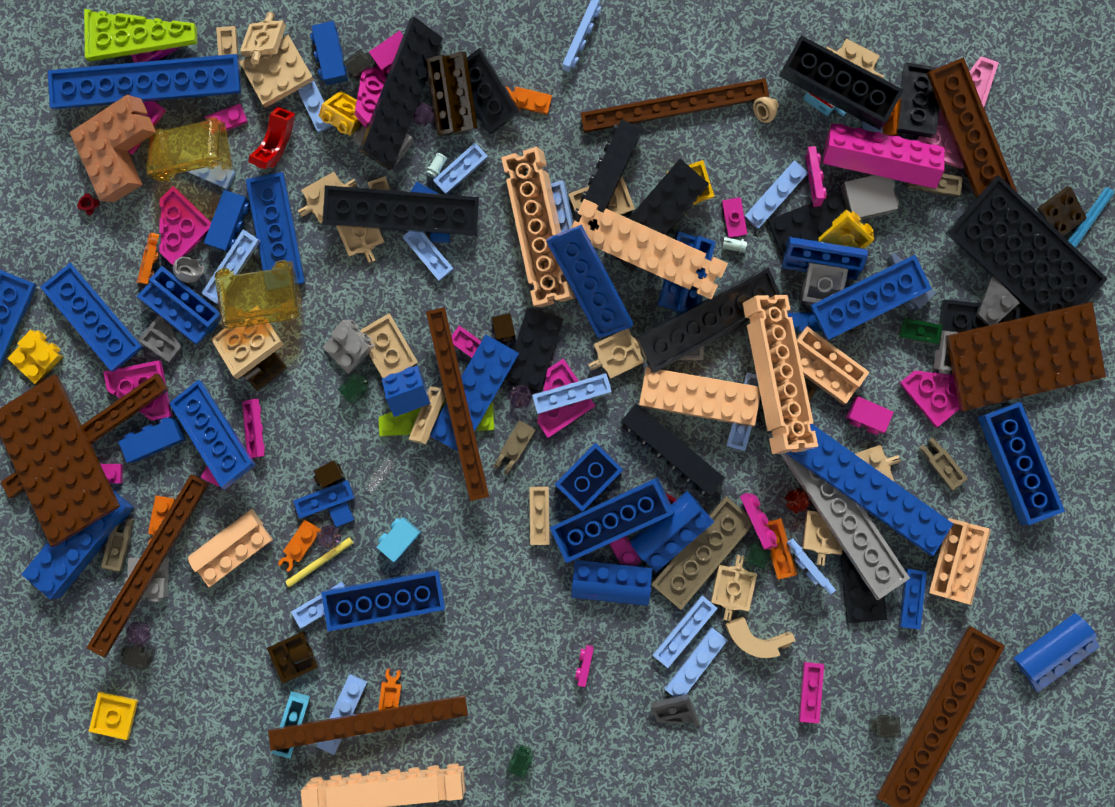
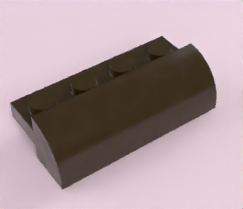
M461 51L426 59L437 134L439 136L463 134L466 131L477 129L466 52Z

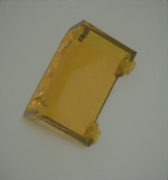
M216 117L207 118L204 122L172 129H156V133L149 137L146 165L147 176L157 181H171L170 177H175V174L206 167L214 169V167L221 165L222 169L232 168L226 125Z
M277 261L272 270L234 275L233 271L224 268L215 273L219 309L224 328L230 329L292 320L300 315L302 299L293 261Z

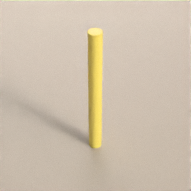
M349 537L286 580L287 586L290 588L354 544V542Z

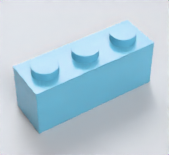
M290 692L280 727L302 724L310 696ZM294 747L274 750L271 754L290 759Z

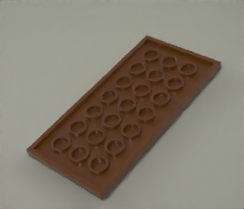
M1093 302L946 335L960 411L971 410L1106 377Z
M52 375L0 408L1 439L51 547L58 546L120 507L59 376Z

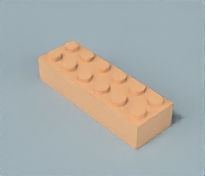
M646 367L639 406L754 427L760 390L758 386L666 370H658L653 373L649 367Z

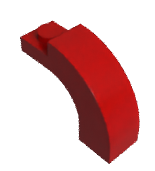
M277 107L270 113L266 135L261 145L249 155L248 163L264 169L276 166L291 136L295 113Z

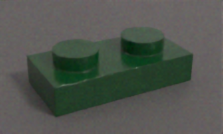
M903 318L900 337L939 344L943 325Z

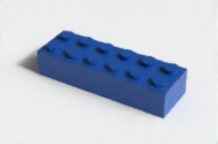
M1012 403L978 416L977 418L1020 525H1031L1065 512L1022 403Z
M656 477L551 526L550 530L565 562L568 563L671 516L674 510L659 478Z
M113 490L120 504L119 508L56 547H51L49 542H47L21 574L49 599H57L63 596L108 541V537L114 528L120 523L122 524L135 508L116 491Z
M439 569L327 589L321 592L327 631L442 611L446 608Z

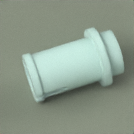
M436 153L430 167L426 168L427 175L436 178L440 174L447 158L440 153Z
M725 237L722 249L737 251L739 254L741 252L745 253L747 242L744 239L736 240Z

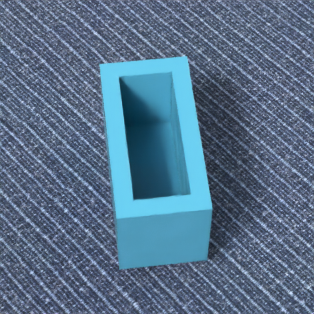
M405 517L397 518L390 526L392 530L388 534L384 533L378 539L380 544L377 548L393 562H396L421 533Z

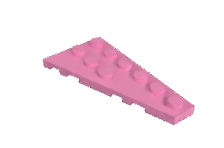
M980 57L969 72L984 107L999 62ZM940 109L935 138L919 136L917 141L944 147V164L963 169L964 166Z

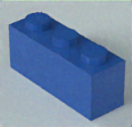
M334 21L312 25L313 33H310L312 44H316L317 50L314 51L316 62H320L321 68L318 69L320 80H324L326 85L349 81Z
M223 190L204 243L209 247L228 253L236 241L238 232H241L243 229V218L250 210V201L244 196Z
M167 417L161 419L158 425H148L141 428L142 431L137 434L132 432L124 435V439L118 442L126 462L135 463L186 441L178 419Z

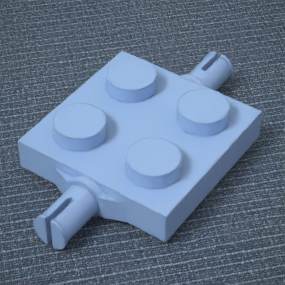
M794 538L790 539L787 544L796 555L793 558L803 570L805 568L808 570L806 575L815 585L819 583L826 589L829 595L834 593L836 589L831 585L829 579L823 576L802 551V547L796 543Z

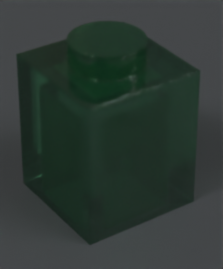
M354 373L337 390L350 403L354 404L370 388L367 386L368 380L363 375L358 376Z
M750 543L744 561L765 569L772 551Z
M523 744L521 746L516 745L506 771L525 779L534 757L532 749Z

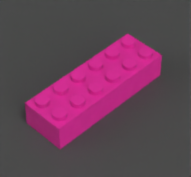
M831 123L825 141L823 164L936 189L944 172V147L921 143L917 140L903 139L899 136L885 135L881 132L867 131L862 128H853L844 124Z

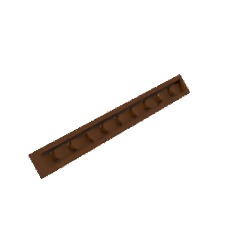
M766 78L581 112L580 116L583 131L587 133L613 128L615 124L619 125L621 119L635 124L752 102L760 97H769Z
M442 307L426 311L469 499L474 501L490 497L446 309Z
M154 374L84 423L82 427L90 444H93L169 391L160 374ZM16 471L0 482L8 498L14 499L25 491Z
M192 474L189 476L86 647L87 649L104 658L107 657L209 486L208 482Z
M465 695L269 729L270 750H280L468 716Z

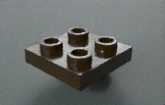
M1069 186L1063 188L1037 208L1039 214L1062 236L1087 218L1072 187Z
M274 352L242 376L256 391H260L288 367L278 354Z
M304 631L267 648L282 684L319 667Z

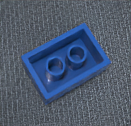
M594 443L555 485L583 512L623 469L599 445Z

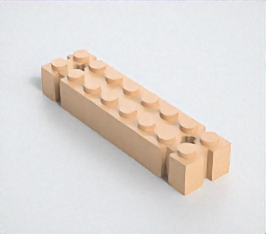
M534 147L524 150V156L514 153L501 158L504 172L510 175V178L506 179L528 283L534 285L535 289L530 291L533 306L541 308L554 304L553 299L564 302L576 299L546 242L547 238L561 233L549 173L543 170V167L547 166L544 151ZM550 280L553 281V284H551V285H552L551 287H549V283H551Z
M586 199L583 200L578 211L581 219L579 222L574 221L571 229L582 225L593 247L689 290L691 286L698 288L696 293L712 299L718 286L714 281L716 277L722 278L728 263L712 257L711 261L705 259L706 253L606 208L604 213L598 211L599 205ZM597 220L598 230L595 228V231H592L589 223ZM701 268H704L706 276L699 279L696 271L697 269L701 270Z
M768 295L754 296L743 303L745 318L750 319L747 329L767 431H772L773 438L769 439L772 454H782L790 451L791 453L803 452L818 447L816 433L811 431L810 424H813V418L792 317L787 315V311L790 310L788 295H774L771 298Z
M449 764L446 769H440L438 765L427 767V770H420L419 767L409 768L407 772H400V769H394L386 774H381V771H374L366 776H361V773L350 774V777L342 778V775H334L330 777V780L314 777L301 790L302 807H389L439 802V800L463 799L466 790L464 766Z

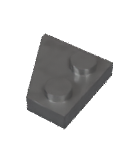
M994 276L988 281L987 290L982 297V304L976 314L986 326L997 324L1019 304V301Z
M159 315L138 340L142 345L170 364L182 350L170 324Z
M688 694L651 703V710L657 722L673 723L676 725H682V722L693 723V727L700 726V720Z

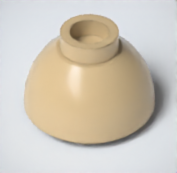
M760 97L753 104L755 116L763 123L771 122L775 118L779 107L778 101L769 97Z

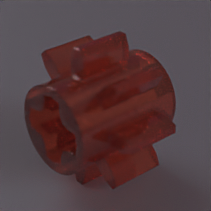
M799 488L791 490L785 497L788 502L785 506L795 514L798 511H805L808 504H810L807 501V493Z

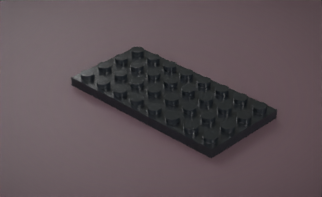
M999 175L993 178L946 232L959 247L991 277L994 276L1032 315L1087 303L1108 279Z

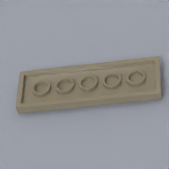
M727 496L721 500L709 515L714 520V523L680 551L651 583L652 586L680 610L683 609L753 525L749 515Z

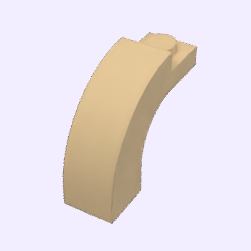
M742 616L724 623L734 643L746 653L756 657L772 658L780 656L779 647L785 649L792 645L791 642L796 641L793 633L790 631L771 639H758L751 634L746 620Z

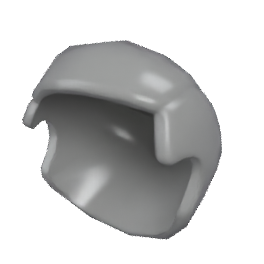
M180 257L175 260L173 265L174 275L183 283L198 281L205 269L204 265L200 266L198 259H191L189 257Z

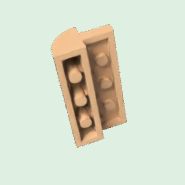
M807 326L796 338L803 374L841 404L845 405L855 390L865 380L869 371Z
M250 509L189 555L188 560L194 572H198L207 586L211 587L273 539L263 527L262 521L253 509Z
M949 518L948 520L953 525L942 542L929 593L972 605L991 529Z

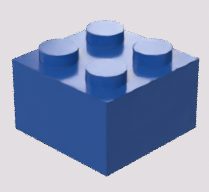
M418 365L408 367L401 372L389 374L382 378L386 401L394 417L431 404L426 383Z

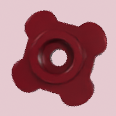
M89 193L84 194L77 203V208L84 210L88 216L93 215L96 207L100 206V201L92 198Z

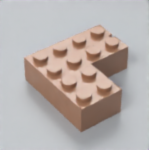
M125 95L70 132L100 201L116 202L143 185L128 153V150L156 133L150 117L145 116L148 113L141 98Z

